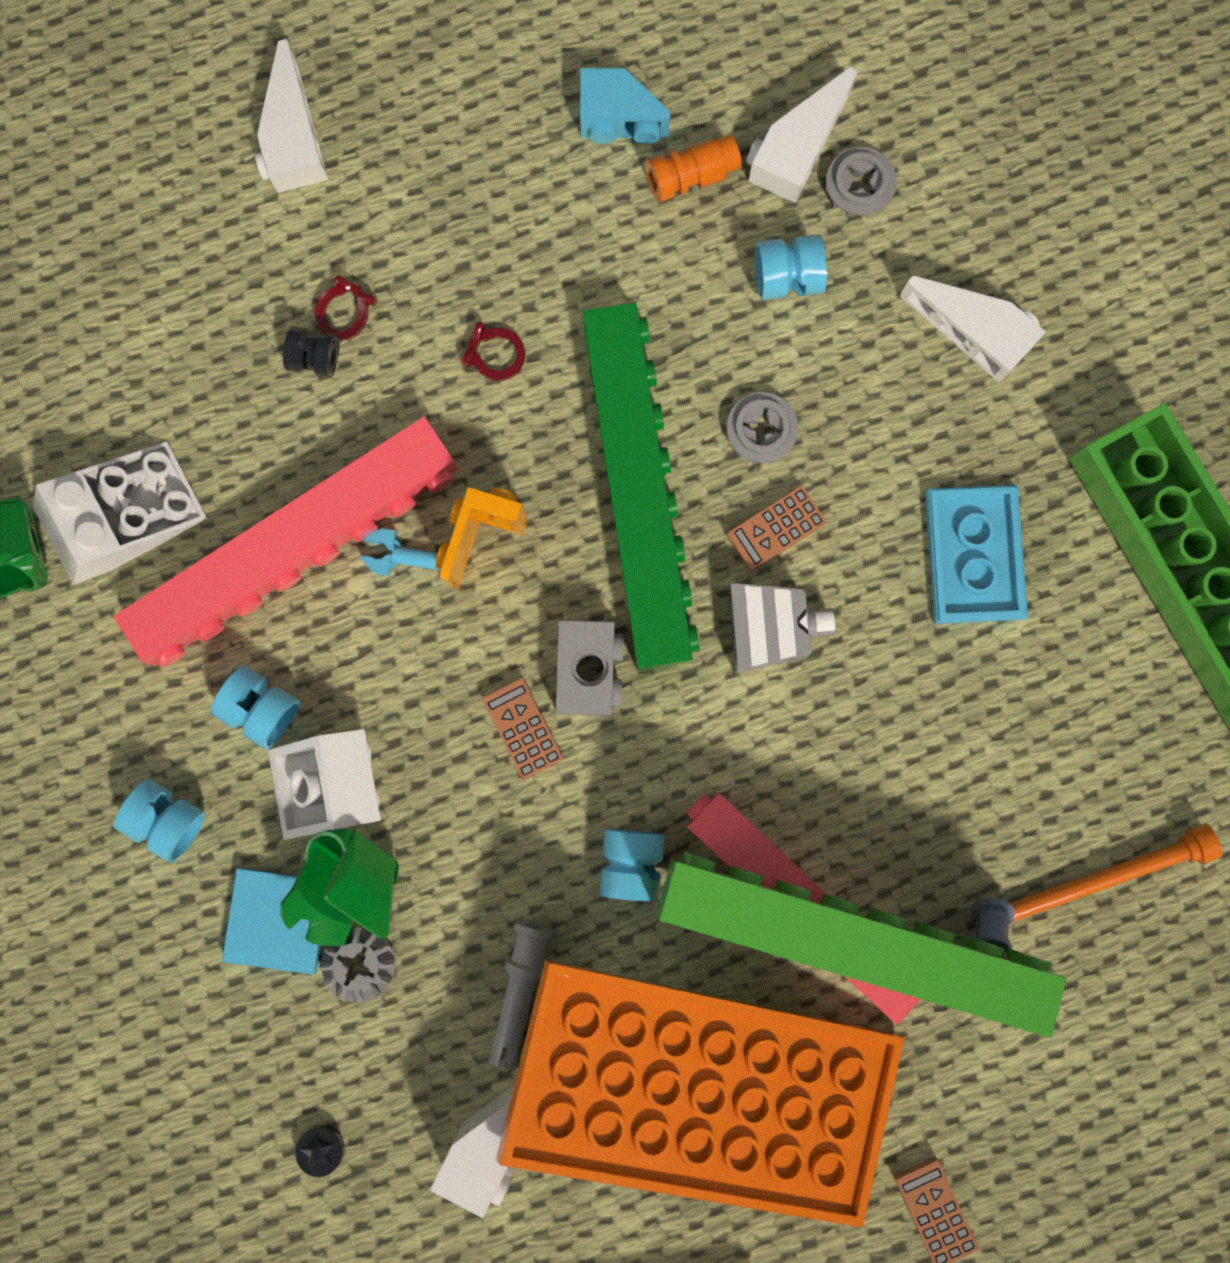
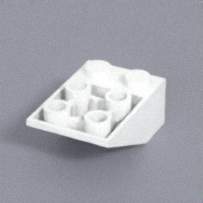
M167 442L37 484L35 488L33 508L73 585L112 571L207 520Z
M514 1085L463 1121L430 1189L433 1193L481 1218L484 1217L490 1203L499 1207L511 1183V1175L515 1169L500 1166L496 1160Z

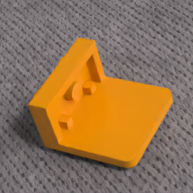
M468 487L464 499L460 497L456 499L450 516V524L455 525L450 543L443 541L435 563V568L441 570L440 579L449 587L459 589L480 522L520 535L524 534L529 518L523 504L517 502L518 496L516 494L496 487H491L490 493Z

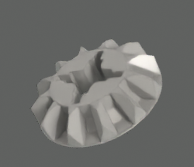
M853 147L841 152L833 159L826 174V192L829 193L833 200L834 207H840L848 213L849 217L857 214L865 215L868 218L873 213L881 209L884 210L892 199L897 185L896 172L890 160L878 150L869 147ZM873 172L867 185L868 192L862 188L856 192L854 190L851 193L849 192L854 181L851 175H855L860 179Z
M758 392L743 397L730 411L726 423L728 442L731 443L738 456L744 457L754 464L776 462L790 452L798 436V420L793 408L783 398L772 393ZM763 411L767 412L768 427L773 428L776 432L774 434H767L765 439L762 440L761 445H757L756 431L749 429L747 426L757 424L759 419L762 418Z
M352 927L344 946L324 947L319 968L322 971L325 987L337 995L339 1000H347L358 1004L376 998L389 986L395 972V956L386 938L380 939L364 927ZM366 947L367 950L364 954L366 957L363 964L375 975L360 972L349 983L347 980L350 976L348 974L350 966L340 956L354 958Z

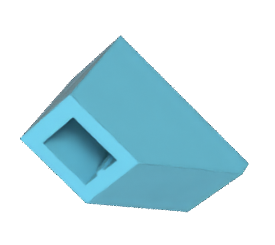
M581 68V138H590L592 142L599 144L614 142L616 138H634L638 143L652 144L658 142L660 138L669 137L670 111L625 68Z

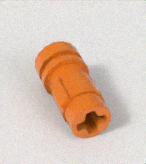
M732 135L710 139L688 147L685 151L679 153L674 149L665 152V156L660 154L645 160L647 180L655 199L659 203L674 198L675 192L678 195L688 193L691 186L697 185L699 189L724 181L727 178V173L741 169L739 148Z

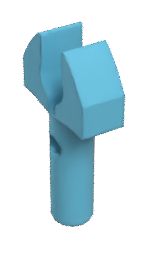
M381 528L363 539L366 543L383 544L392 552V554H387L381 559L360 556L366 566L376 575L390 577L391 569L399 564L440 570L435 568L438 552L401 546L396 540L397 532L395 530Z

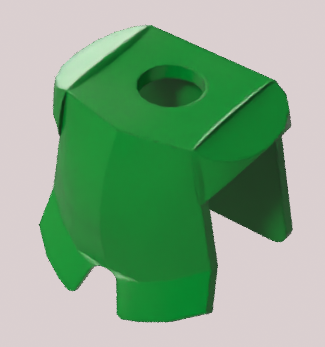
M19 496L0 500V598H3L21 590H38L43 588L48 580L37 523L27 504Z
M335 829L312 835L307 843L304 852V863L296 881L280 903V915L283 923L288 929H291L301 919L308 920L309 927L305 939L309 943L316 945L344 946L353 921L378 938H386L389 935L394 885L398 882V861L356 830Z

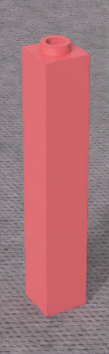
M704 793L686 812L691 818L686 827L729 868L734 866L764 876L762 885L775 888L777 879L811 890L809 899L821 902L822 895L825 892L720 793H716L711 799ZM844 976L896 1026L921 1000Z

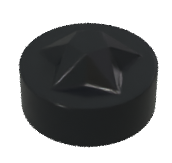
M329 1125L311 1127L302 1135L296 1145L295 1157L297 1164L302 1171L310 1176L323 1177L329 1175L339 1166L344 1158L345 1142L340 1132Z

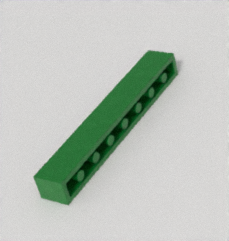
M636 302L582 310L637 672L690 664L693 661L692 652H699L700 647L696 624L687 625L685 608L692 607V595L689 580L680 581L678 563L685 562V552L682 536H673L671 519L678 518L675 492H666L664 475L671 474L668 448H659L657 431L664 430L661 404H652L650 387H657L654 361L653 359L645 361L643 344L650 343L647 317H638Z

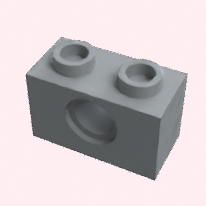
M559 620L557 715L612 717V707H621L622 679H613L614 661H623V634H615V622ZM588 657L597 658L604 666L602 676L593 682L582 680L577 673L579 663Z

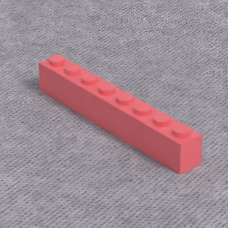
M424 416L114 615L113 618L142 663L154 666L160 664L161 667L171 665L186 654L183 649L197 639L200 642H204L215 637L224 630L225 627L222 623L235 614L243 617L254 612L263 604L261 600L263 596L275 588L278 592L291 588L301 580L300 572L313 564L316 567L328 564L340 554L337 548L351 539L354 542L363 541L367 535L378 529L376 523L391 514L393 518H397L410 511L416 505L414 499L427 490H430L431 493H436L447 487L454 480L452 474L459 469Z

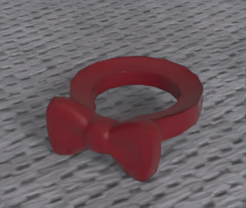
M337 275L334 278L336 286L325 290L317 300L315 320L322 332L335 333L339 336V340H349L358 336L365 329L368 321L369 305H377L378 299L364 291L360 285L352 283L341 275ZM350 292L357 297L358 317L356 323L351 328L345 331H337L328 324L326 310L328 304L333 299Z
M476 322L462 358V365L466 368H471L474 365L478 372L489 380L499 382L509 380L517 375L524 365L526 356L524 344L519 336L509 329H485L483 322ZM496 338L508 340L516 349L515 362L506 370L496 371L490 369L485 365L480 355L477 354L481 342H487Z

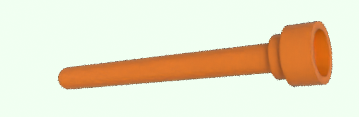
M1203 823L1187 829L1186 835L1179 838V843L1010 902L1009 904L1015 910L1013 922L1188 860L1190 863L1198 861L1200 864L1217 860L1222 857V848L1218 837L1210 825Z

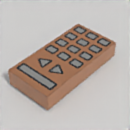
M803 485L729 531L726 537L751 573L823 527L827 521Z
M523 678L482 698L522 780L564 760Z
M936 1156L893 1175L932 1263H952L979 1250Z

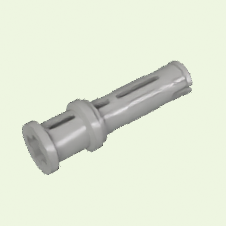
M527 921L515 922L514 930L518 932L512 958L506 960L504 967L506 974L510 977L491 1054L488 1057V1062L491 1065L499 1067L504 1048H507L504 1069H516L518 1066L517 1061L535 985L540 982L548 942L554 939L556 931L550 927Z

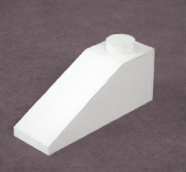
M287 39L280 40L277 44L257 132L261 152L255 154L257 167L263 181L270 179L278 193L328 180L297 60Z
M849 67L772 124L764 140L756 138L746 160V163L751 165L749 182L794 203L797 202L851 93L858 70Z
M914 275L900 294L903 300L999 383L1046 333L1039 326V321L1034 314L1024 308H1018L1012 302Z

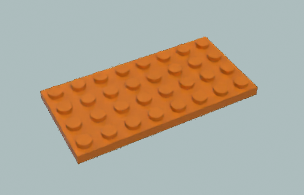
M545 959L496 1160L500 1166L863 1228L904 1037L886 1031Z

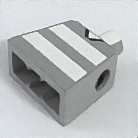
M733 583L728 587L735 674H743L805 658L811 654L810 637L835 635L833 609L807 610L806 592L803 589Z

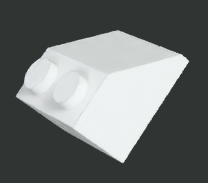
M365 729L318 735L268 750L283 840L381 821L379 795L375 789L371 768V750L367 744Z

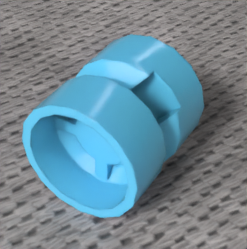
M821 235L794 237L790 245H787L783 239L756 241L755 270L760 299L787 298L790 290H794L798 296L825 293L827 266Z
M243 665L223 684L212 703L210 711L211 715L231 728L242 726L243 736L264 750H268L280 739L295 717L300 706V700L278 686L269 689L267 678L247 665ZM255 699H258L248 713L247 710L249 709V707L252 705Z
M148 778L141 782L125 800L115 818L114 829L136 843L147 840V849L172 864L189 848L205 821L206 813L184 799L174 802L173 793Z
M605 829L603 856L609 860V865L602 868L599 896L633 901H659L661 874L655 869V864L663 859L664 834Z

